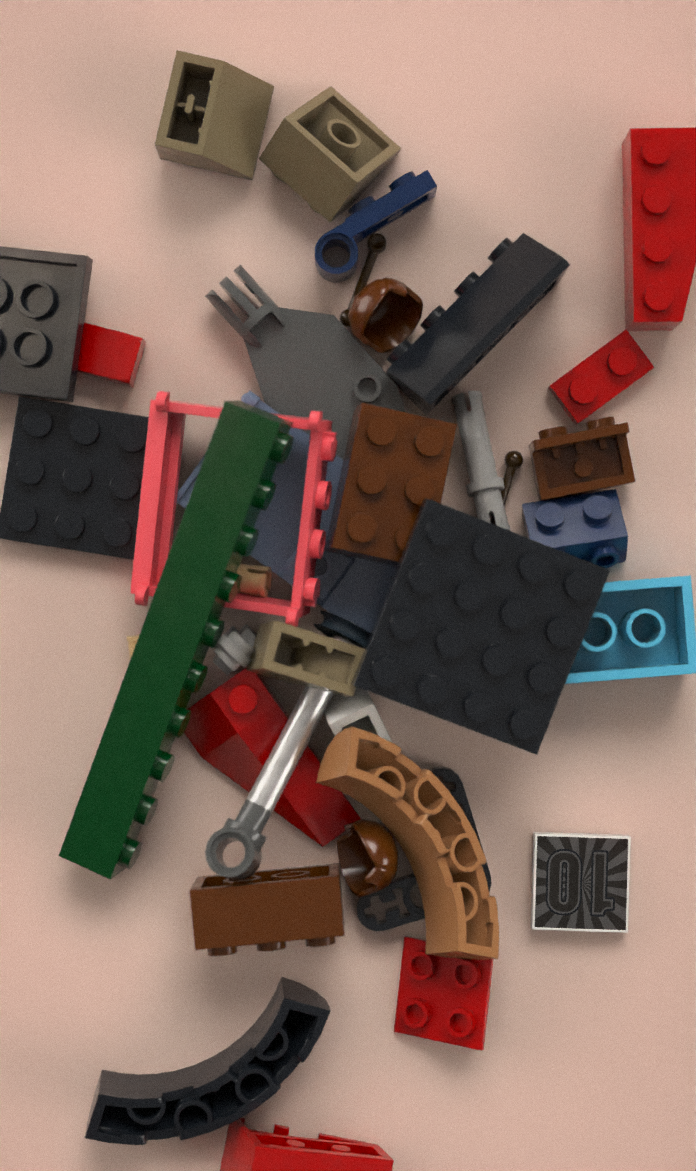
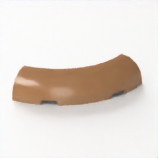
M352 726L336 734L328 745L320 763L316 783L343 792L363 804L382 821L400 844L412 867L422 897L426 926L425 954L458 959H499L498 909L496 898L489 895L488 884L482 867L483 864H486V857L475 831L452 794L430 770L421 769L411 759L400 753L402 749L396 744L376 734Z

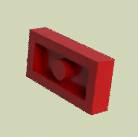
M626 329L552 383L548 389L573 423L577 425L655 367Z

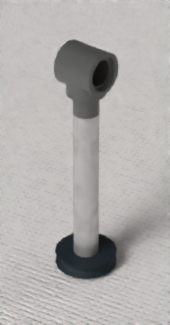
M320 611L324 616V620L320 624L314 623L318 630L330 638L361 648L366 647L370 632L335 614ZM305 686L236 820L228 817L224 827L215 832L207 842L205 849L206 861L209 867L218 875L238 881L251 877L258 870L262 860L261 849L267 839L261 833L334 693ZM240 841L245 847L244 860L236 867L229 868L223 861L224 849L228 844Z

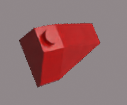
M246 667L187 709L191 711V717L184 733L201 758L250 793L290 716L262 676L247 671ZM308 743L273 811L323 847L345 832V825L361 819V817L343 792L316 783L321 760Z

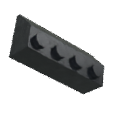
M525 233L514 243L508 237L504 239L488 256V259L493 264L480 277L474 271L469 274L454 290V293L459 298L447 310L439 305L421 323L420 326L425 332L413 344L405 339L388 356L386 360L391 366L387 369L386 374L427 416L560 282L570 266L562 256Z

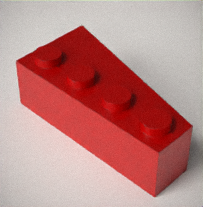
M696 127L630 128L622 142L625 330H673L683 321L696 265Z

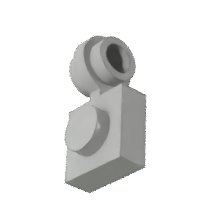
M247 624L240 631L232 626L217 640L218 643L214 647L216 655L213 657V662L227 676L232 671H236L240 665L245 668L252 661L249 656L255 651L253 645L256 633Z

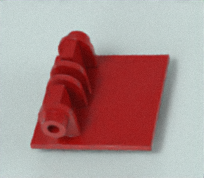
M404 937L394 1032L483 1051L494 959L474 960L425 954L426 940Z

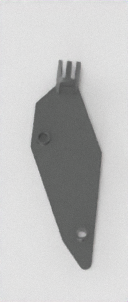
M241 264L233 270L234 273L263 306L257 310L228 277H225L219 284L248 317L244 323L215 291L211 290L205 295L244 339L264 402L283 415L309 418L312 410L323 412L322 420L333 421L331 432L337 433L336 455L344 460L353 411L361 403L406 412L398 386L334 315L278 307ZM301 429V430H303L304 432H306L308 435L311 434V431H310V430Z

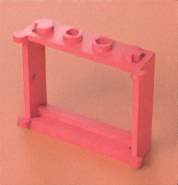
M158 391L156 399L150 400L130 590V593L135 594V604L142 606L148 605V596H154L172 547L186 414L219 418L223 408L221 406L169 400L170 392ZM314 410L310 412L309 418L271 413L293 422L291 428L311 431L291 600L272 597L265 598L237 592L231 603L226 602L224 605L226 608L286 616L285 623L298 627L299 618L309 614L311 607H316L317 598L320 595V579L314 578L316 559L323 557L326 545V531L320 530L322 510H328L331 501L332 484L330 481H326L328 461H334L338 442L336 440L337 433L331 432L333 421L322 420L323 412Z

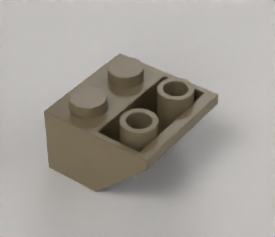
M177 50L155 141V147L160 159L253 180L274 86L225 61Z

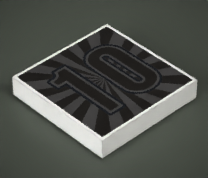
M533 832L532 930L628 933L631 836L622 834Z

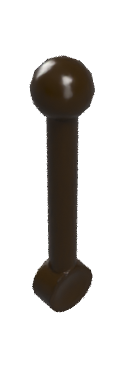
M375 233L368 238L367 246L369 253L348 309L340 314V322L345 327H350L348 313L354 297L367 285L377 255L386 248V239L382 234Z
M514 450L508 452L505 456V464L507 465L503 477L505 489L501 491L504 506L515 471L523 464L522 454ZM491 516V524L496 525L495 518Z

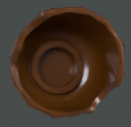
M385 277L381 280H374L354 297L348 313L351 332L364 345L370 346L378 353H387L398 347L414 332L422 315V299L406 284L396 279Z
M359 819L345 825L344 830H351L338 838L336 846L342 873L351 892L357 897H363L388 887L395 878L398 869L399 856L394 838L380 822Z

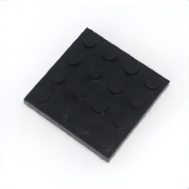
M424 498L352 684L358 688L537 755L610 570Z

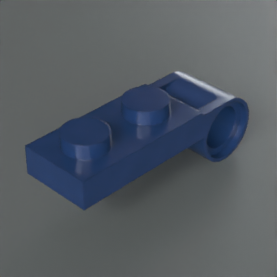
M428 170L417 176L413 171L408 172L389 185L391 192L376 201L373 196H369L354 204L348 210L350 216L345 219V222L322 235L317 241L314 253L318 273L330 282L338 283L348 280L355 273L358 264L357 243L435 197L437 185ZM335 246L344 248L350 255L349 261L344 266L338 268L327 265L323 260L326 250Z

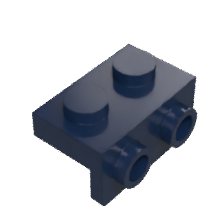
M616 489L522 504V517L527 538L603 568H609L617 563L626 561L628 533Z

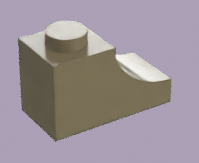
M277 620L259 624L253 645L255 651L250 655L252 661L248 664L247 671L289 684H298L346 697H354L356 686H353L352 680L365 648Z

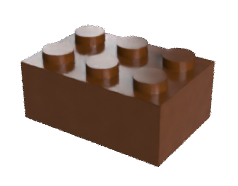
M361 403L353 411L325 551L398 566L423 499L427 498L441 504L457 424Z
M339 863L256 871L251 877L238 881L227 879L220 875L199 876L190 889L195 950L207 949L208 956L237 953V946L255 944L257 945V951H277L286 948V941L306 940V946L308 947L328 946L336 943L335 937L344 936L345 920Z

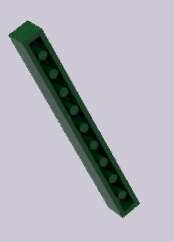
M225 401L60 850V857L110 880L125 868L131 869L135 864L142 848V843L137 841L142 825L147 826L158 805V799L153 797L158 782H163L167 778L174 763L175 756L170 754L175 737L180 738L191 717V711L186 709L192 692L197 693L200 690L207 675L208 667L203 665L208 648H214L218 643L217 640L222 635L225 622L220 620L224 605L226 602L231 603L240 587L242 577L237 574L241 560L243 556L248 557L256 544L259 530L254 528L257 517L260 510L265 511L273 499L276 483L271 482L275 469L278 463L283 464L291 451L294 438L289 435L293 422L242 401Z

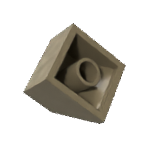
M330 86L283 119L259 157V160L272 170L276 178L286 183L307 201L312 210L331 222L355 203L396 157L401 147Z

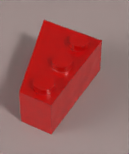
M241 1117L228 1126L220 1171H392L394 1160L377 1144L319 1133L318 1139L288 1136L290 1127L277 1124L274 1126L273 1133L248 1129L244 1125L245 1118Z

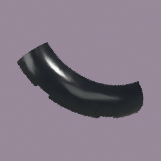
M281 976L273 997L257 1021L242 1037L213 1057L193 1066L158 1074H126L101 1070L88 1117L85 1138L114 1144L144 1145L147 1143V1140H160L178 1136L180 1140L190 1139L235 1122L258 1108L277 1093L281 1083L294 1071L300 1062L303 1063L319 1039L331 1011L329 1004L325 998L313 989Z

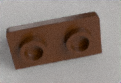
M606 417L586 422L587 430L568 434L567 426L539 431V439L529 444L539 501L633 484L635 477L626 436L630 432L628 422L615 425L614 417Z

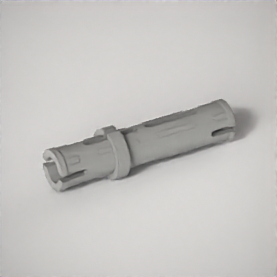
M480 391L468 392L472 409L470 412L467 411L464 394H457L451 398L455 409L470 483L466 485L468 496L474 498L478 519L491 523L490 517L493 516L496 526L510 531L501 491L505 489L502 477L497 476L481 399L482 393Z

